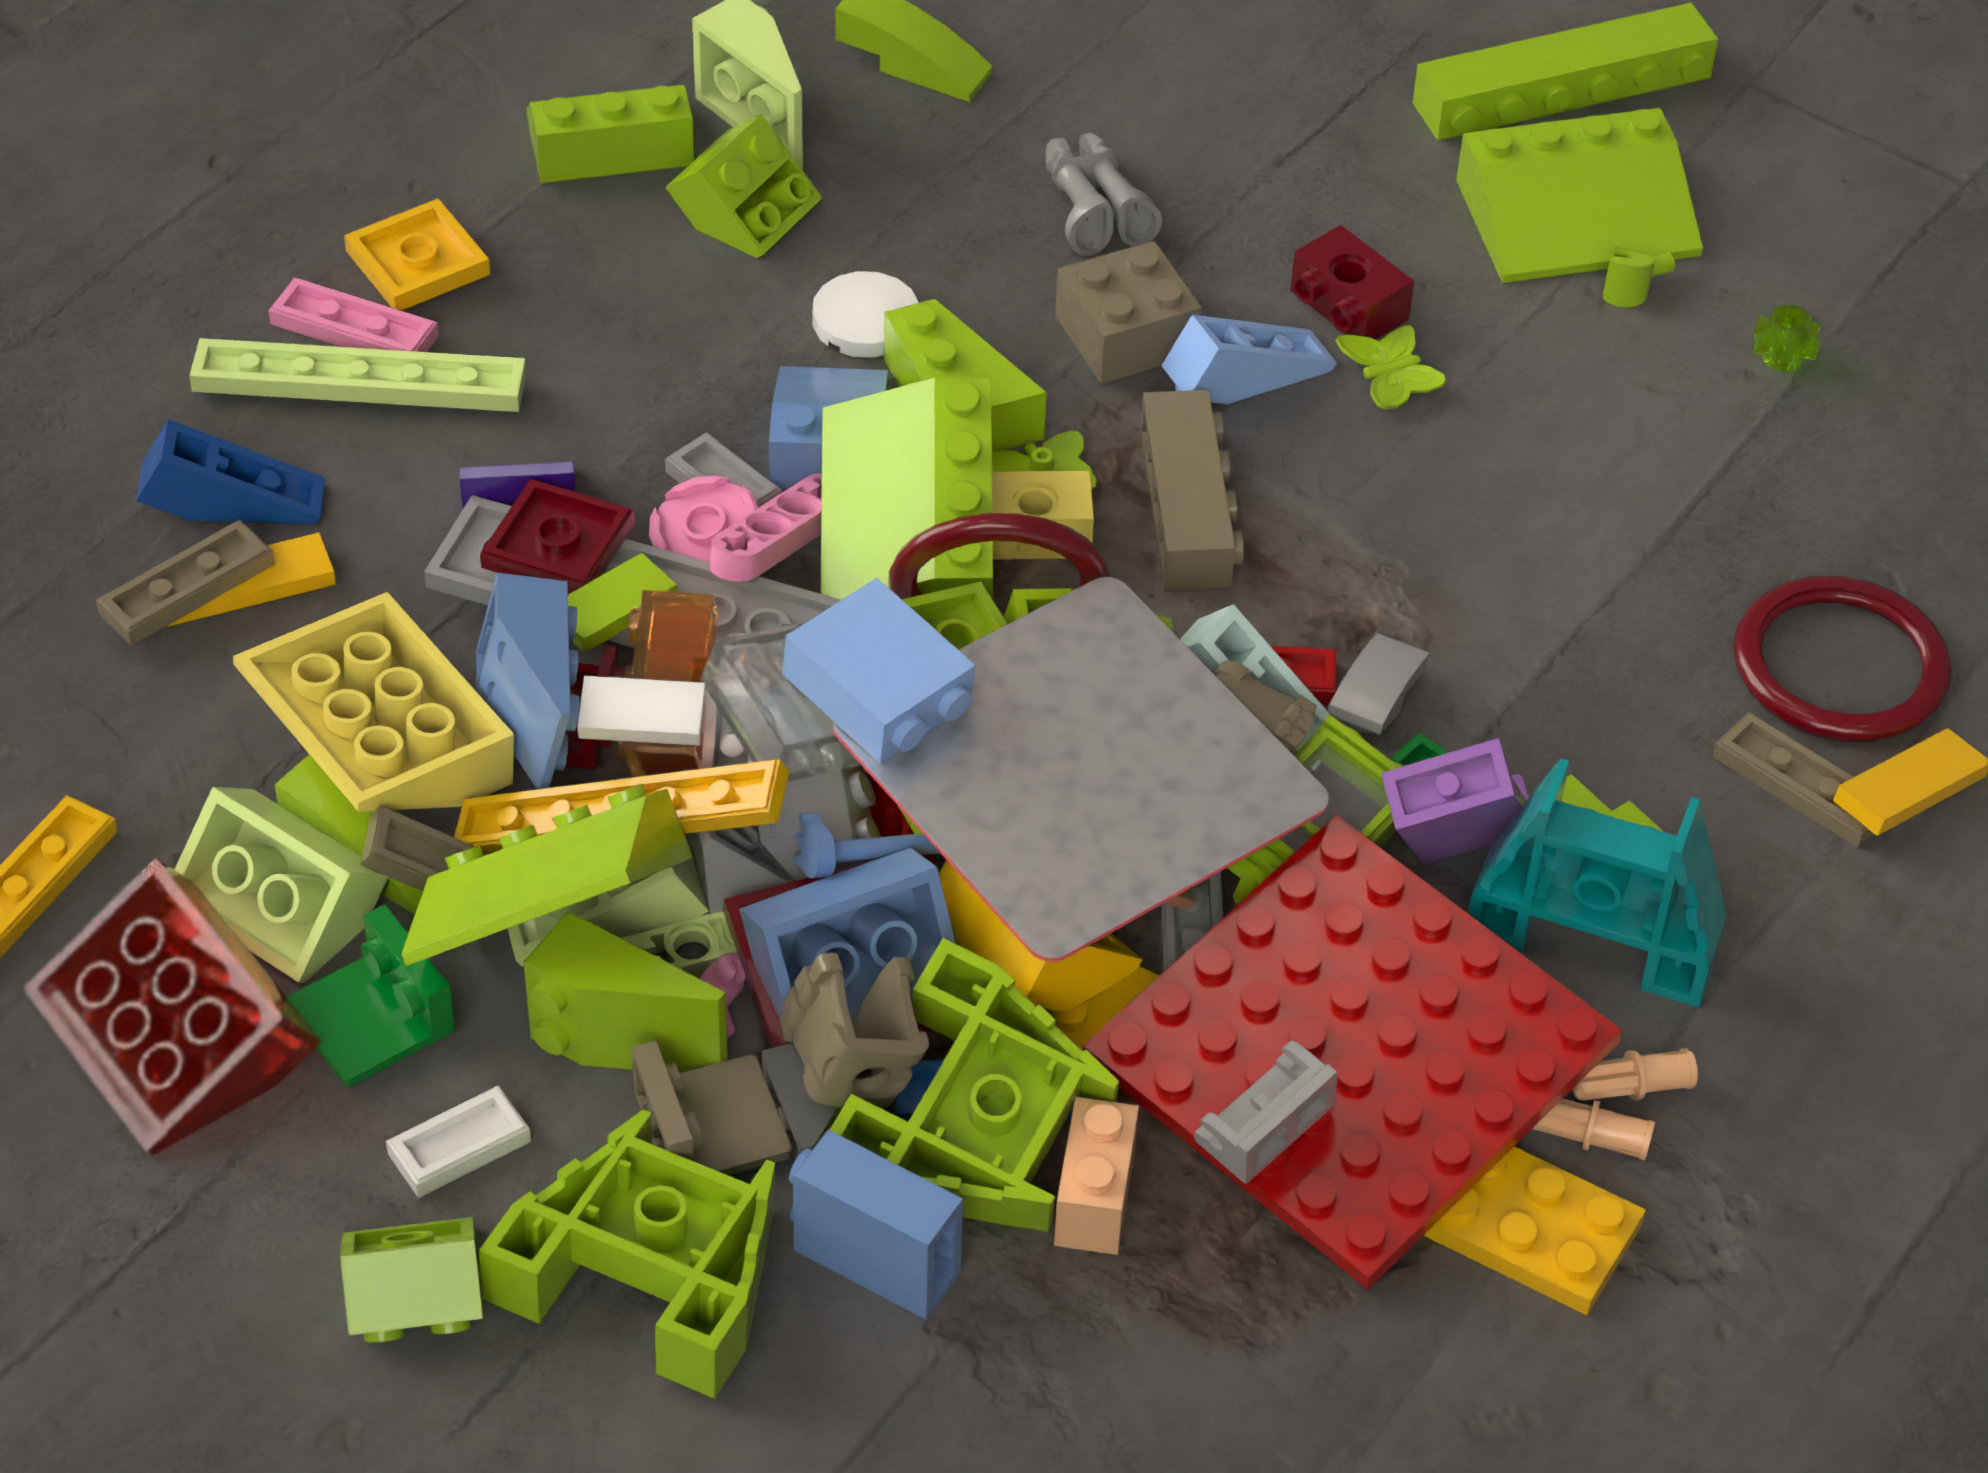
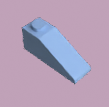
M1192 315L1161 366L1176 384V391L1209 390L1211 403L1231 404L1331 372L1337 362L1310 329Z

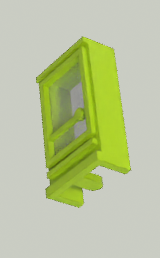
M1329 714L1317 731L1293 755L1325 787L1329 797L1327 808L1320 816L1227 867L1241 878L1233 895L1235 903L1238 905L1336 814L1381 847L1396 831L1381 773L1403 766L1391 761L1367 743L1357 731L1346 727Z

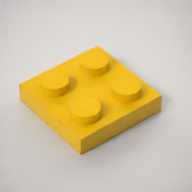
M439 198L344 235L346 252L391 308L400 311L490 275L489 258Z

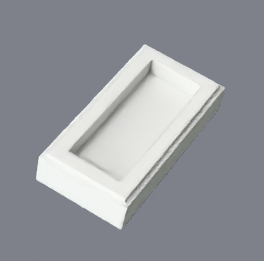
M584 676L577 727L579 738L700 746L706 697L705 683Z
M498 1085L387 1140L386 1145L388 1155L416 1196L420 1198L530 1143L531 1136L530 1128Z

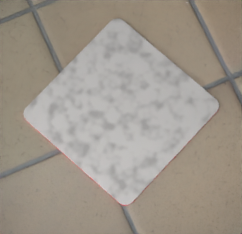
M1111 577L1097 578L959 649L962 654L976 665L972 688V702L958 719L952 722L944 721L926 733L919 744L907 752L899 751L879 764L835 722L833 723L834 734L1028 951L1036 958L1048 962H1057L1068 958L1320 816L1326 810L1329 798L1325 787L1124 582Z

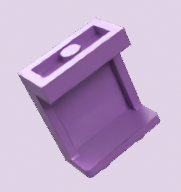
M1499 738L1381 773L1395 829L1423 865L1490 846L1529 798L1524 778L1520 774L1511 775L1504 745Z

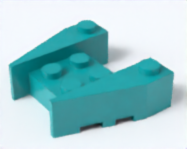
M1560 758L1491 844L1470 897L1468 914L1520 953L1523 952L1536 917L1649 951L1640 990L1700 1007L1718 954L1727 918L1701 800L1694 797L1690 798L1678 835L1675 836L1649 826H1642L1598 813L1589 808H1581L1562 802L1570 761Z

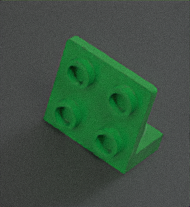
M385 904L363 915L367 941L361 945L364 957L284 999L286 1012L345 1087H351L455 1032L450 985L428 958L407 966L405 965L402 951L408 933Z

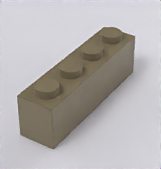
M1209 390L1143 392L1140 434L1164 591L1231 588L1233 567L1236 564L1243 563L1244 548L1241 530L1232 531L1231 524L1236 523L1237 518L1235 491L1225 490V484H1229L1230 481L1228 451H1219L1218 445L1223 444L1222 413L1212 412Z

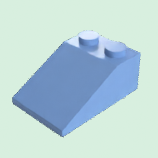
M780 366L771 411L769 480L781 490H787L809 475L822 473L823 407L886 391L888 386V370Z

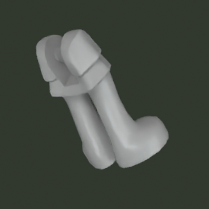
M1093 132L1082 134L1079 138L1080 156L1076 157L1073 156L1064 138H1055L1048 142L1045 151L1046 169L1052 174V181L1057 189L1064 191L1070 197L1074 206L1065 223V235L1067 242L1075 253L1081 256H1091L1101 252L1110 241L1113 233V223L1122 242L1130 247L1151 242L1158 235L1163 221L1161 211L1146 193L1136 189L1118 172V164L1113 150L1106 146L1105 141ZM1098 188H1102L1110 203L1096 191Z

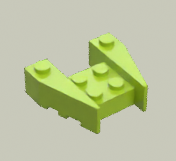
M942 938L913 988L912 1007L917 1022L955 1040L949 1053L908 1122L850 1094L830 1131L963 1198V1218L1048 1232L1053 1222L1055 1196L1030 1183L1074 1107L1075 1097L1117 1102L1119 1081L1086 1049L1082 1051L1056 1026V1020L1040 1004L1035 1006L1015 987V980L999 965Z
M643 1109L609 1133L608 1143L582 1162L575 1158L557 1171V1180L537 1195L529 1191L510 1206L479 1249L482 1300L540 1324L576 1270L582 1265L668 1301L670 1304L655 1325L656 1374L715 1399L746 1352L774 1216L775 1163L766 1159L752 1182L748 1184L685 1157L668 1152V1150L652 1144V1112Z

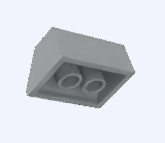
M749 700L740 704L749 763L780 759L789 770L779 823L758 825L760 842L795 881L808 878L799 865L794 863L793 859L794 855L801 854V848L795 840L796 833H803L799 821L800 814L819 813L820 819L831 832L834 841L881 837L876 824L872 820L870 806L876 803L875 794L868 778L864 774L863 766L835 736L833 731L834 722L817 707ZM876 859L836 862L834 871Z

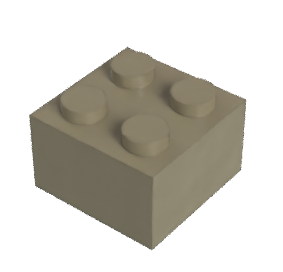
M1155 241L1064 266L1057 270L1055 317L1100 384L1160 367L1192 315L1201 316L1202 307Z

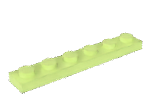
M199 338L189 378L192 392L519 412L526 379L525 358Z

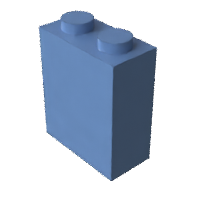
M828 1130L813 1150L806 1148L799 1154L790 1171L789 1182L793 1184V1206L790 1212V1220L793 1222L794 1251L927 1320L961 1273L963 1198Z

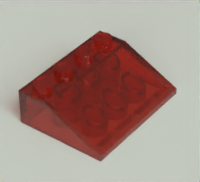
M157 858L23 987V990L144 1150L152 1156L277 1086L322 1042L197 885Z

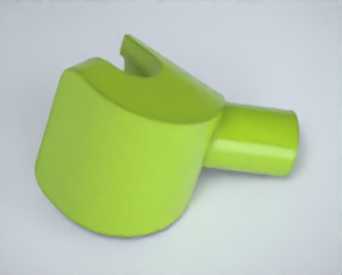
M1615 247L1614 257L1608 265L1603 291L1604 301L1622 308H1632L1644 303L1648 297L1651 278L1674 271L1675 261L1672 254L1664 252L1650 255Z

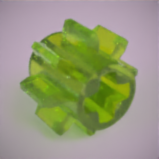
M1795 305L1774 307L1771 318L1765 316H1758L1753 335L1756 338L1753 353L1762 354L1765 364L1774 370L1783 372L1799 370L1803 358L1815 361L1820 344V339L1818 338L1820 323L1811 322L1810 314L1801 307Z

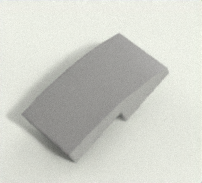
M1377 633L1362 650L1333 696L1327 712L1331 716L1343 720L1346 726L1355 731L1363 733L1374 732L1381 735L1400 714L1405 693L1425 673L1430 653Z

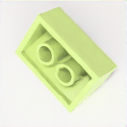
M212 787L163 895L292 979L303 983L307 982L365 928L363 915L373 911L388 876L360 865L362 858L360 855L256 790Z

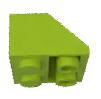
M762 114L723 133L665 187L696 230L755 258L763 256L823 198Z

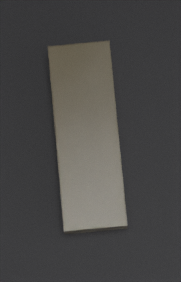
M239 519L96 599L98 614L132 646L275 565L273 550Z
M1748 712L1715 743L1712 755L1714 759L1854 847L1859 848L1873 834L1833 801L1839 785L1854 778V776L1754 714Z

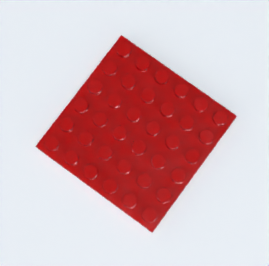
M1336 814L1083 1045V1051L1086 1049L1119 1081L1118 1087L1354 1280L1369 1290L1620 1043L1622 1029ZM1290 1040L1295 1041L1324 1065L1329 1064L1337 1071L1336 1104L1251 1181L1244 1184L1195 1141V1131L1202 1126L1200 1120L1205 1115L1211 1112L1218 1116L1276 1064V1060L1283 1054L1281 1048Z

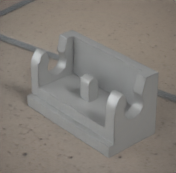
M1290 1040L1281 1048L1283 1054L1276 1060V1064L1218 1116L1211 1112L1205 1115L1200 1120L1202 1126L1195 1131V1141L1244 1184L1251 1181L1336 1104L1337 1071L1329 1064L1324 1065L1295 1041Z

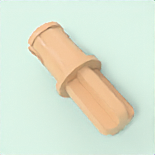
M1688 1048L1649 1055H1640L1637 1051L1630 1050L1624 1053L1623 1058L1600 1061L1572 1091L1574 1097L1581 1101L1628 1095L1632 1100L1637 1101L1643 1099L1645 1094L1650 1092L1681 1088L1693 1089L1698 1079L1697 1063L1694 1054Z
M1562 1099L1532 1128L1533 1130L1582 1142V1149L1588 1151L1589 1145L1637 1157L1639 1160L1645 1161L1655 1121H1647L1599 1108L1600 1102L1595 1100L1592 1107Z

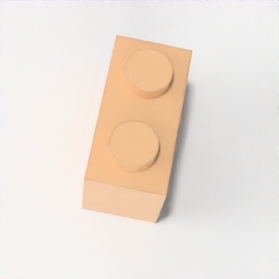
M1075 1097L1057 1198L1054 1246L1118 1255L1135 1154L1138 1105Z

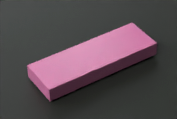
M295 277L268 310L270 325L340 347L428 352L439 337L438 322Z

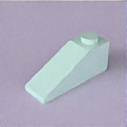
M1234 604L1198 619L1180 639L1212 673L1222 662L1234 660L1249 669L1247 674L1259 682L1296 699L1302 695L1316 704L1317 707L1313 712L1316 719L1298 749L1317 731L1328 717L1329 713ZM1317 761L1308 771L1310 773L1314 772L1321 763Z

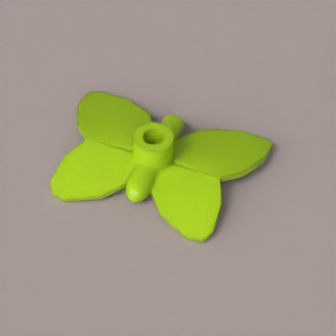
M1410 325L1402 326L1392 331L1380 341L1357 335H1338L1335 340L1343 353L1356 363L1368 366L1364 368L1363 376L1368 380L1373 379L1370 384V396L1375 404L1382 409L1398 408L1408 402L1411 393H1428L1443 387L1447 382L1443 373L1431 366L1420 365L1421 358L1417 355H1412L1416 348L1415 330Z
M1071 430L1056 434L1045 441L1043 447L1037 448L1036 444L1028 443L1024 448L1027 455L1015 450L992 451V472L1090 471L1091 490L1096 487L1097 480L1090 466L1079 458L1084 452V438L1079 431Z

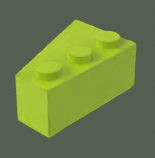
M936 299L884 311V360L899 387L931 378L991 377L992 451H1003L1044 440L1047 392Z

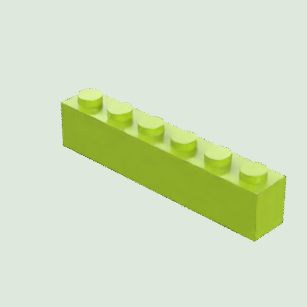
M1686 3L1419 63L1417 65L1413 105L1437 141L1461 136L1463 133L1483 131L1709 79L1712 74L1718 38L1694 5Z

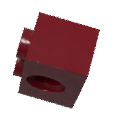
M1342 225L1337 226L1294 251L1290 291L1301 302L1308 304L1330 321L1338 331L1346 335L1364 336L1377 340L1409 321L1414 280Z

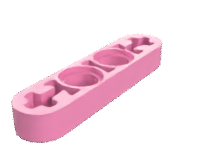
M814 473L807 476L716 534L711 542L709 570L717 577L725 580L749 581L763 574L820 536L822 473Z

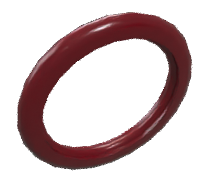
M985 513L958 517L935 524L915 535L899 550L890 567L888 588L900 599L923 595L917 586L918 572L929 560L954 548L989 541L1037 545L1060 554L1078 568L1080 574L1079 587L1097 578L1109 577L1110 574L1101 552L1087 537L1069 526L1046 518L1018 513Z
M1812 576L1788 581L1767 591L1746 610L1736 628L1733 644L1736 665L1750 694L1768 712L1789 726L1814 736L1843 742H1871L1896 737L1919 726L1940 707L1949 690L1952 671L1946 643L1935 624L1912 602L1892 590L1869 581L1843 576ZM1815 603H1840L1860 607L1881 615L1900 627L1915 643L1923 664L1921 681L1909 699L1889 710L1870 714H1845L1825 710L1797 698L1785 690L1770 675L1764 664L1762 653L1764 634L1772 621L1779 615L1796 607Z

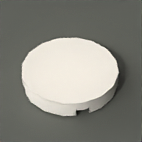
M857 271L837 276L827 282L815 295L812 312L813 328L819 340L828 347L829 342L839 346L840 353L852 357L874 358L884 355V311L919 302L912 289L898 278L880 272Z

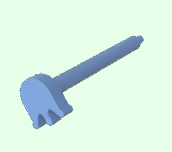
M807 813L799 815L803 833H796L795 840L801 848V854L794 855L793 859L794 863L798 864L805 875L811 879L831 876L836 862L879 859L909 847L920 855L941 853L924 834L834 841L831 832L820 819L819 813Z

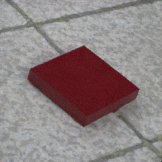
M530 478L481 551V568L496 573L567 581L569 595L602 576L635 524L634 509Z

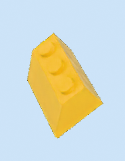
M947 860L939 873L956 944L999 965L1015 980V987L1035 1006L1040 1004L1043 1008L1067 1013L1135 972L1143 960L1112 933L1064 960L1057 962L1040 960L1028 951Z

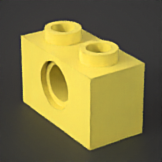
M1090 471L992 472V513H1018L1046 518L1069 526L1092 542L1094 515ZM993 541V559H1066L1054 551L1037 545Z

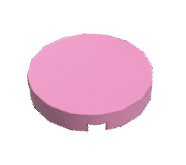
M717 475L694 477L674 486L664 495L666 500L660 505L658 510L655 507L650 516L649 537L654 547L709 562L712 538L757 509L758 506L748 489L744 486L741 488L738 485L731 484L729 478Z

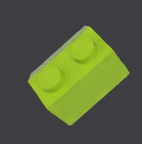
M473 1217L342 1233L340 1261L349 1335L364 1334V1341L386 1342L402 1338L405 1328L430 1325L431 1333L449 1334L469 1329L471 1327L470 1320L483 1319Z

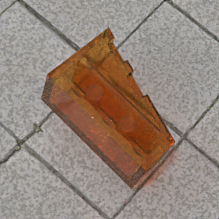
M642 590L640 608H631L629 643H635L633 665H626L624 678L705 683L706 690V684L712 681L718 612L714 595ZM704 715L700 746L618 741L619 758H625L632 776L638 777L681 772L685 769H701Z

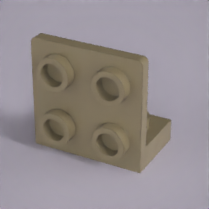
M656 1040L631 1047L634 1094L640 1110L644 1109L652 1112L653 1145L728 1176L762 1167L766 1159L777 1163L791 1158L792 1147L755 1055L749 1054L679 1073L674 1062L664 1063Z

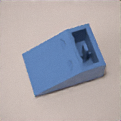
M496 573L476 649V692L514 733V755L535 788L545 789L550 786L554 770H564L568 751V736L565 735L566 730L575 731L579 717V695L570 694V686H574L577 677L578 651L569 650V642H573L576 632L577 607L568 606L567 581Z

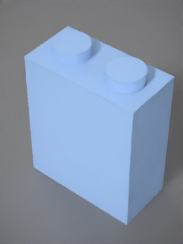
M875 578L786 635L782 675L881 764L899 751L907 752L919 744L926 733L944 721L952 722L964 714L972 702V688L976 665L878 578Z

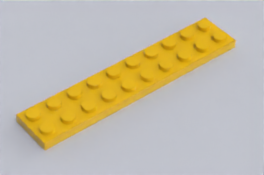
M1139 966L1135 972L1067 1013L1044 1009L1056 1020V1026L1083 1051V1045L1158 978L1159 975ZM1514 1146L1423 1236L1588 1316L1641 1228L1646 1209Z

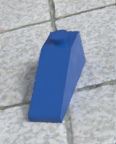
M168 419L143 460L136 501L192 521L236 522L240 519L242 522L316 525L321 516L325 477Z

